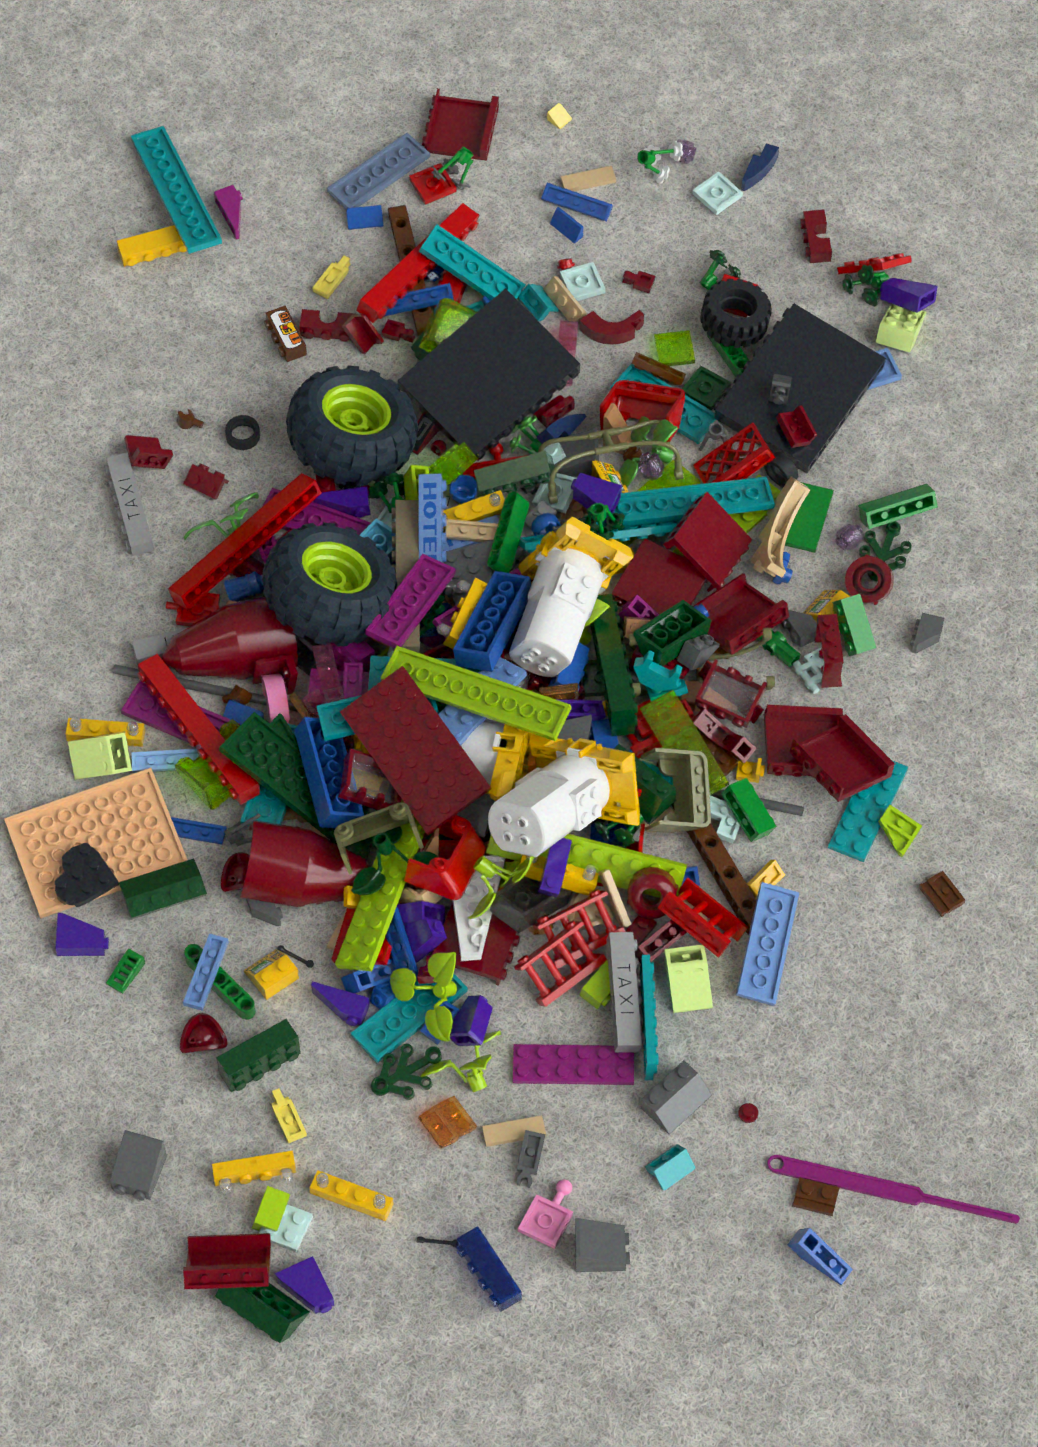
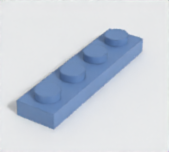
M209 933L184 998V1006L203 1011L229 943L228 938Z

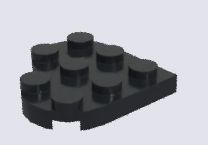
M83 843L72 847L62 856L64 873L55 880V892L62 904L80 907L119 885V882L99 852L88 843Z

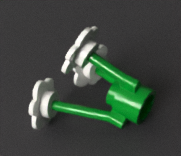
M673 141L667 150H660L659 147L649 145L648 148L638 152V162L644 164L646 169L653 171V180L661 184L664 179L668 178L669 167L660 164L659 167L654 168L651 165H655L661 159L659 154L670 153L671 158L679 161L680 156L683 155L680 142Z

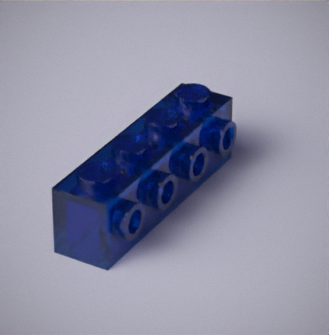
M478 1226L457 1238V1253L461 1258L465 1257L468 1262L466 1265L471 1274H476L480 1288L488 1292L490 1295L488 1297L494 1308L498 1307L500 1312L522 1300V1291Z

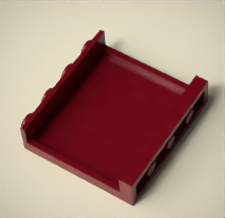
M437 88L436 95L432 97L433 109H429L428 119L430 121L426 122L425 132L427 134L426 136L423 135L422 146H425V149L432 154L454 156L457 151L465 147L473 153L471 159L487 161L499 110V96H492L491 102L440 96V89Z
M706 492L695 499L663 545L667 549L675 545L711 583L707 589L710 592L713 589L718 590L724 585V579L731 575L733 572L732 568L741 561V555L749 550L750 547L748 545L753 539Z
M644 538L611 594L619 607H622L628 600L638 595L660 615L682 600L692 605L704 583L708 584L709 581L688 559Z
M742 573L695 604H703L710 615L708 618L712 621L708 635L712 636L720 644L719 647L731 655L762 636L763 628L772 629L789 618L787 602L781 600L775 603L749 585L746 581L745 573Z
M767 704L764 711L767 774L813 777L790 753L793 738L802 742L837 726L840 717L843 716V708Z
M846 714L840 717L837 726L805 741L799 742L796 738H793L790 748L792 756L803 765L837 802L890 778L895 765Z
M452 902L443 925L447 938L434 948L432 955L455 952V968L496 980V985L499 986L500 981H504L507 976L508 969H505L507 963H512L514 957L512 950L514 946L518 947L521 937L519 932L525 929L527 919L524 917V910L495 902L481 960L461 961Z
M270 1233L187 1237L186 1267L183 1268L184 1290L269 1286L271 1263Z

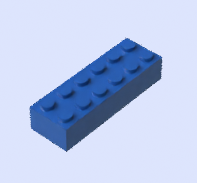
M494 571L453 648L456 666L493 671L528 603V593L531 588L529 576Z
M304 717L294 732L319 826L336 828L342 823L364 816L361 804L338 797L341 790L343 759L347 755L343 737L325 741L320 719ZM351 773L349 789L357 791L354 776Z

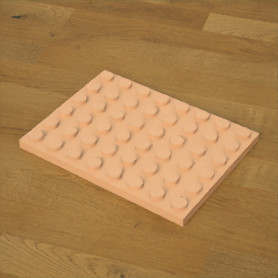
M152 768L4 818L40 919L75 907V905L62 904L55 892V880L64 873L62 856L72 847L88 843L91 847L95 848L118 882L187 861ZM120 885L109 890L108 892L97 897L96 899L121 891Z

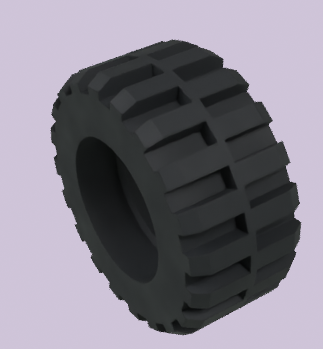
M727 279L726 282L722 280L714 284L706 292L700 313L702 328L705 332L707 331V335L710 338H714L715 342L718 344L723 343L726 347L734 346V348H740V346H743L745 348L749 347L750 344H756L765 336L772 314L771 302L766 293L762 292L759 286H754L750 281L744 282L743 279ZM738 309L749 317L735 318L723 310Z

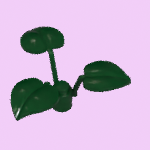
M400 826L372 836V845L377 849L375 853L377 855L378 869L368 867L357 874L351 890L354 894L369 895L383 887L386 877L381 873V854L386 856L394 850L408 863L409 859L394 845L400 840L403 833ZM422 851L416 853L413 860L429 865L430 861L438 856L432 852Z

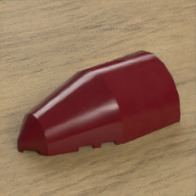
M264 596L224 605L172 637L164 651L162 660L181 675L215 676L218 678L227 677L244 680L253 677L255 661L259 659L275 658L280 655H293L297 667L298 654L295 634L293 633L294 629L289 625L283 626L276 619L275 611L269 609L266 597Z
M252 820L249 826V830H252L250 855L240 898L294 907H303L315 903L318 905L330 901L340 902L344 901V887L353 886L357 874L370 866L365 858L345 848L353 874L349 875L337 843L310 829Z

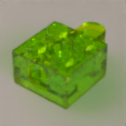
M465 442L459 446L455 444L429 466V474H441L443 480H446V485H448L478 458Z

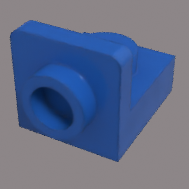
M390 980L373 988L370 1002L379 1010L396 998L392 991Z

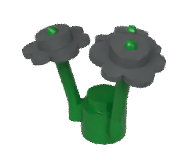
M462 147L451 159L445 158L443 160L444 166L438 171L432 165L434 178L438 180L442 178L446 181L441 175L445 169L449 173L458 174L459 168L455 164L457 162L461 165L466 163L467 165L461 179L452 178V180L459 189L470 188L471 186L465 183L464 180L470 165L474 162L471 159L473 153L467 148Z

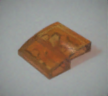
M455 1096L436 1104L418 1117L440 1149L455 1143L459 1137L471 1133L477 1127Z

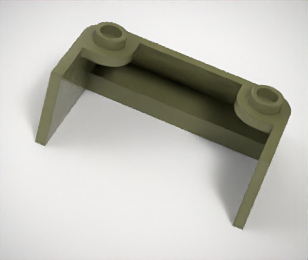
M654 748L642 754L641 759L657 760L660 772L665 776L673 777V786L676 788L675 813L665 815L662 820L645 827V831L676 833L707 827L711 822L708 761L705 754L700 751Z
M406 803L391 805L342 823L335 828L336 842L349 875L353 874L345 846L372 837L378 833L410 823L420 849L424 848L413 814Z

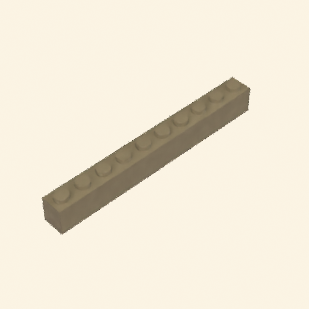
M396 500L395 508H392V519H395V522H392V533H395V536H392V548H396V551H392V562H396V565H392V567L395 569L397 586L400 585L419 559L418 500ZM419 624L402 648L420 653Z

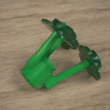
M720 250L709 251L713 262L699 282L707 290H710L711 286L717 284L718 278L713 273L720 264L727 268L724 263H727L726 256ZM729 264L728 269L731 272L729 275L740 279V269Z
M863 265L858 271L860 280L853 281L852 276L846 274L845 279L842 281L844 290L851 295L853 294L854 285L871 284L877 290L864 288L862 298L869 305L877 306V300L879 299L877 294L880 293V287L883 282L889 279L887 273L884 271L873 273L871 265Z

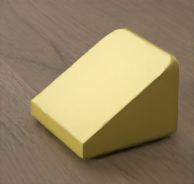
M560 103L547 113V120L559 129L572 120Z

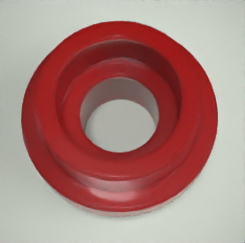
M572 258L562 259L558 261L557 269H561V271L570 269L572 266H575V263L572 262Z

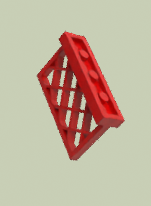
M752 422L697 461L693 466L703 484L708 483L710 476H716V479L710 483L741 480L748 478L772 461L775 456L767 446L756 425ZM753 430L752 439H746L747 434ZM735 442H739L737 450L731 449L732 444ZM744 443H750L748 451L742 450ZM755 443L762 444L760 448L753 451ZM724 453L722 460H716L718 454ZM729 453L735 454L733 461H727ZM740 454L746 455V458L738 462ZM709 463L707 471H701L700 467ZM714 464H720L718 472H712ZM725 465H732L725 473L723 472Z

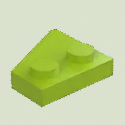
M892 805L887 807L878 821L896 852L901 857L904 856L922 828V825Z

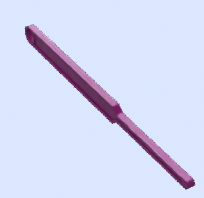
M772 1155L767 1163L768 1169L776 1174L798 1179L804 1178L840 1187L841 1189L914 1206L924 1202L1015 1224L1020 1220V1217L1016 1214L925 1194L920 1187L791 1157ZM773 1159H780L783 1162V1167L781 1169H774L771 1167L770 1162Z

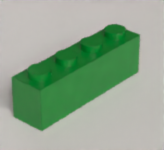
M927 483L858 505L861 522L868 529L938 508L935 490Z

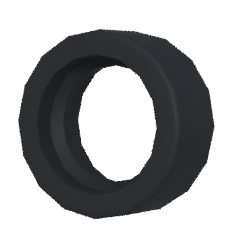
M239 415L230 419L225 427L227 443L232 448L243 451L256 446L260 440L258 422L248 415ZM239 426H248L253 429L254 433L247 439H237L232 436V431Z
M776 452L774 453L775 458L764 465V469L769 478L783 488L790 477L797 480L799 475L794 463L783 453Z

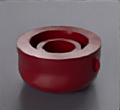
M868 554L853 561L845 575V585L851 596L860 594L863 603L874 604L875 606L890 594L894 584V576L889 565L883 560ZM869 571L875 572L878 577V583L872 589H866L862 585V577Z
M658 867L643 868L630 879L627 891V904L630 905L637 915L643 918H661L666 914L658 909V906L668 892L671 891L677 896L679 886L674 878L664 869ZM646 889H656L661 893V896L657 900H648L644 897L643 891Z

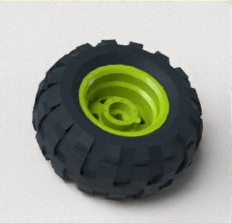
M350 365L345 369H340L338 366L328 367L322 373L317 371L301 384V387L294 392L286 417L287 435L292 449L296 451L301 463L304 466L310 465L314 470L313 473L322 478L325 476L335 479L334 483L345 485L346 482H353L356 486H367L372 480L382 482L385 480V476L396 473L397 470L399 471L409 460L417 440L418 423L410 398L407 393L400 392L399 385L392 379L386 380L380 377L381 373L370 369L369 372L359 370V366Z
M323 522L322 526L309 523L302 525L298 529L294 528L280 538L276 545L271 548L263 569L262 583L269 609L275 611L276 619L283 626L289 625L294 629V634L302 638L304 636L312 638L314 643L326 645L327 642H330L338 647L348 646L352 642L358 644L369 638L366 635V629L372 624V621L378 614H381L382 619L389 611L387 603L396 587H398L395 569L389 562L390 558L385 551L378 550L375 547L376 542L369 537L364 538L356 534L357 531L349 527H345V529L336 527L334 523Z

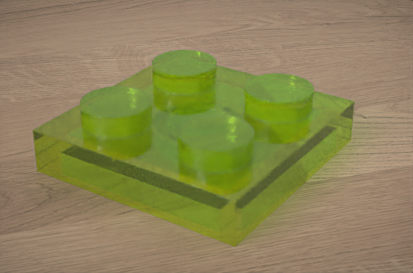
M690 330L654 334L658 362L667 366L695 364Z

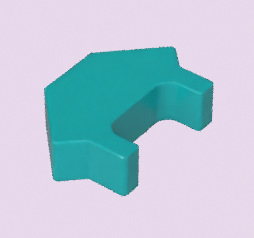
M650 650L644 657L635 659L634 669L641 684L655 691L678 689L679 677L682 671L681 666L676 665L674 669L669 670L653 662L654 652Z

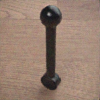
M283 945L277 947V950L306 964L308 968L314 966L312 960L307 961L286 950Z
M419 1236L416 1240L417 1243L452 1245L455 1248L460 1244L457 1239L447 1241L427 1239Z

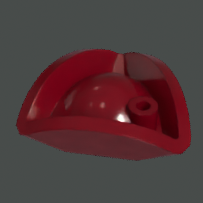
M238 852L227 859L221 875V889L224 892L243 888L249 854Z
M198 1013L192 1016L186 1023L180 1039V1051L182 1053L223 1049L228 1045L225 1033L219 1023L206 1013Z

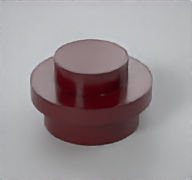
M751 1103L743 1104L738 1111L739 1118L745 1123L754 1122L759 1115L758 1108Z

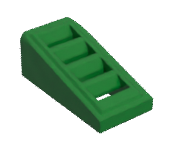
M128 949L106 984L123 994L146 964L145 958ZM125 965L132 968V970L130 971L129 969L125 968ZM122 972V973L126 974V975H127V978L124 977V976H122V975L119 974V973ZM117 978L124 983L121 985L120 983L116 982L115 979Z

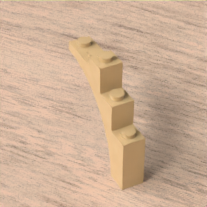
M793 477L789 478L775 499V507L769 509L766 513L770 520L758 536L762 543L750 559L754 564L753 568L760 573L765 571L773 577L778 575L782 578L786 573L783 565V551L786 538L801 504L810 491L806 485Z

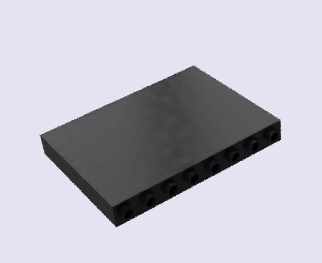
M505 288L398 379V388L402 392L407 393L410 400L473 463L476 460H481L488 449L495 448L503 436H509L516 425L520 426L525 417L530 413L534 414L540 408L539 405L543 402H548L553 397L554 392L562 390L569 379H575L580 373V363Z
M794 303L791 308H786L782 315L783 319L775 323L771 335L767 334L763 341V346L756 349L752 361H747L743 368L744 372L736 376L733 387H729L726 390L722 402H717L714 407V418L736 432H740L753 422L773 454L776 452L783 453L794 463L797 469L808 473L882 371L886 358ZM773 374L792 377L787 404L778 405L769 401ZM802 405L817 436L807 446L791 448L776 417L779 413L794 411L797 406ZM754 431L749 432L746 438L752 439Z

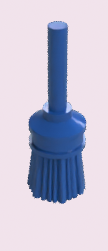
M256 571L251 574H245L243 577L224 580L225 589L230 601L238 602L248 596L263 593L262 575H259Z

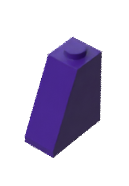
M890 278L883 282L880 287V299L918 313L935 302L938 286Z
M579 473L577 479L572 481L571 490H573V499L586 509L595 503H602L603 505H608L609 511L613 513L621 499L622 485Z
M425 901L397 905L403 924L425 919L441 921L442 925L445 923V906Z
M58 913L55 947L57 956H105V949H109V937L105 936L103 929L64 913Z
M425 919L403 924L416 963L447 938L441 921Z
M468 996L453 1019L450 1039L456 1045H482L493 1009L484 996Z
M313 1256L275 1273L277 1283L315 1314L319 1312L326 1313L334 1306V1298Z

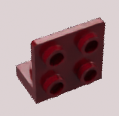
M126 435L124 437L131 466L165 469L173 457L172 450L161 448L158 438Z
M280 655L275 658H262L255 661L252 683H262V675L280 673L284 681L286 694H294L298 672L293 655Z

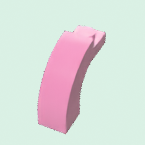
M280 673L262 675L263 695L267 703L269 723L279 713L289 723L288 700L282 675Z

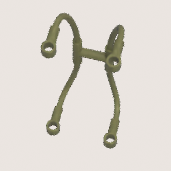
M649 420L628 427L590 432L587 435L555 438L544 442L538 452H541L546 446L554 443L603 438L606 446L597 447L594 450L568 457L553 469L550 475V482L548 483V500L550 504L558 503L556 483L554 482L556 473L565 464L575 459L592 454L599 455L625 450L635 446H663L669 448L675 454V480L684 478L682 459L678 450L670 442L637 441L613 444L610 437L644 426L658 424L661 420Z
M763 628V637L760 642L739 650L733 655L729 653L716 655V653H713L708 660L714 661L715 659L735 657L761 647L772 639L771 628ZM629 634V647L635 650L638 644L634 635ZM702 667L696 669L697 680L690 681H698L703 684L704 680L698 675ZM766 676V690H771L775 687V676ZM640 682L632 683L636 697L648 695L646 690L641 691Z

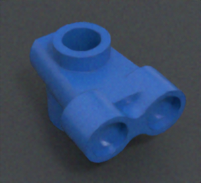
M783 552V565L786 573L782 578L778 575L773 577L772 582L775 584H781L782 582L787 584L792 577L793 570L787 568L790 560L788 552Z

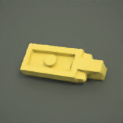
M343 256L338 263L332 262L313 286V292L328 299L349 272L350 258Z
M280 1088L273 1090L272 1096L275 1102L271 1103L272 1110L288 1144L306 1137L307 1133L292 1100L289 1097L284 1098Z

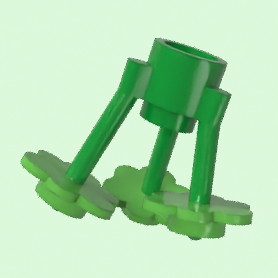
M531 416L525 417L521 422L522 424L520 426L516 425L512 433H515L520 429L532 441L529 445L531 449L519 443L521 439L519 434L517 438L513 437L510 440L511 454L516 447L530 454L538 453L542 445L541 442L525 429L529 427L535 436L539 434L532 425L537 420L536 416L532 418Z

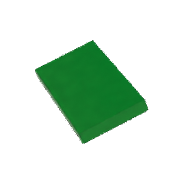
M801 482L810 491L793 520L785 546L815 553L834 490Z

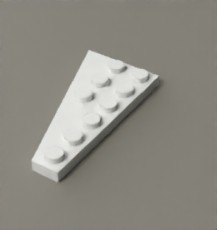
M496 855L484 856L497 866L504 867L506 858ZM478 871L475 872L462 898L452 900L461 961L481 960L501 879L497 874L491 879L486 878L496 896L489 909L481 916L474 919L467 918L473 914L481 899L489 892Z

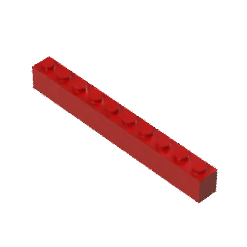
M462 203L439 226L459 240L464 241L469 232H473L479 224L477 221L480 215ZM428 236L360 299L356 309L357 312L365 314L372 323L378 318L382 319L389 308L392 309L396 305L399 298L403 299L409 289L412 290L416 286L419 279L423 280L430 269L433 270L437 266L434 261L419 252Z
M303 473L298 475L168 588L173 601L187 610L322 494L316 480Z
M155 654L139 663L137 675L140 681L148 685L147 688L150 694L157 697L159 705L167 710L171 721H175L179 731L182 734H186L189 744L192 747H196L200 758L207 761L210 771L213 774H217L220 784L223 787H227L230 797L233 800L236 799L242 805L260 794L259 783L218 751L225 742V739L161 657Z

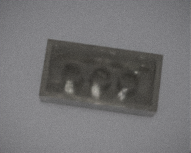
M524 876L517 883H512L496 892L489 911L513 930L520 933L537 923V919L540 917L549 916L566 906L572 891L561 888L557 897L539 893L537 890L540 881Z

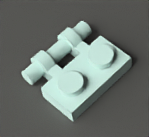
M821 648L805 655V664L802 665L799 661L793 663L796 674L802 677L805 681V686L807 689H811L813 694L819 692L820 689L817 684L821 683L822 679L821 667L824 665V659L818 656ZM812 670L815 676L810 677L807 672Z

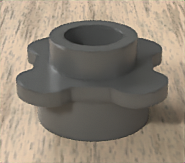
M453 579L442 591L443 595H448L449 598L456 592V583Z

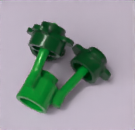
M595 503L587 509L588 515L578 519L591 527L590 531H594L595 534L609 540L614 537V533L610 531L613 529L622 530L624 528L623 520L625 515L623 513H611L608 505ZM608 515L609 517H607V519H606V522H607L608 525H607V526H603L602 522L605 520L606 516Z

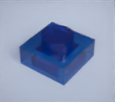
M437 265L433 270L428 271L424 281H437L444 269Z

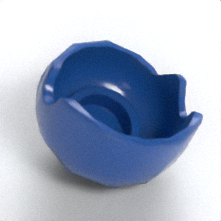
M459 475L450 484V497L460 504L474 500L477 495V481L472 476Z
M543 513L532 521L531 530L537 536L536 533L541 535L555 531L552 527L561 526L554 514Z

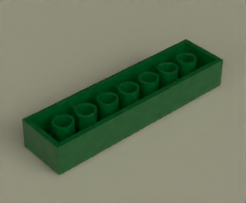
M612 594L598 595L597 599L610 606L590 624L611 736L635 734V726H638L637 714L635 713H638L637 702L633 700L635 699L634 687L630 685L632 684L631 672L628 673L627 670L629 669L628 658L624 656L626 655L625 643L622 644L621 642L623 641V632L618 627L620 626V617L615 613L618 612L617 602L613 601Z

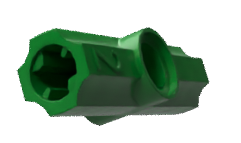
M771 629L772 639L762 645L763 649L768 650L771 656H777L788 667L793 666V663L800 659L801 654L787 643L782 633L779 631L774 632ZM763 635L757 638L759 642L762 640Z

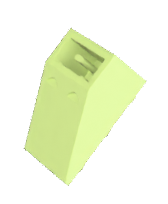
M891 303L880 323L876 343L911 352L926 311L921 310L916 313Z
M125 731L68 741L75 780L132 771Z
M703 945L665 949L664 963L673 1013L713 1008L705 947Z

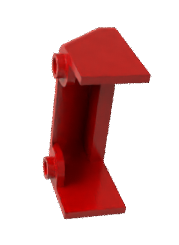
M617 381L600 404V431L603 430L604 415L611 403L617 406L625 422L628 418L640 419L642 416H645L649 420L666 419L679 429L685 402V391L680 388L636 381ZM678 429L670 436V438L666 442H670Z
M455 815L439 827V834L459 840L450 859L446 860L436 857L430 861L429 865L410 858L404 879L407 883L450 900L462 898L476 872L473 866L481 856H484L486 850L484 843L467 819Z

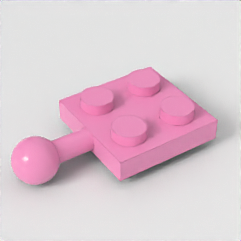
M562 1179L556 1184L557 1193L552 1201L536 1194L518 1227V1232L555 1249L573 1216V1211L560 1206L563 1197L572 1191V1184L566 1179Z

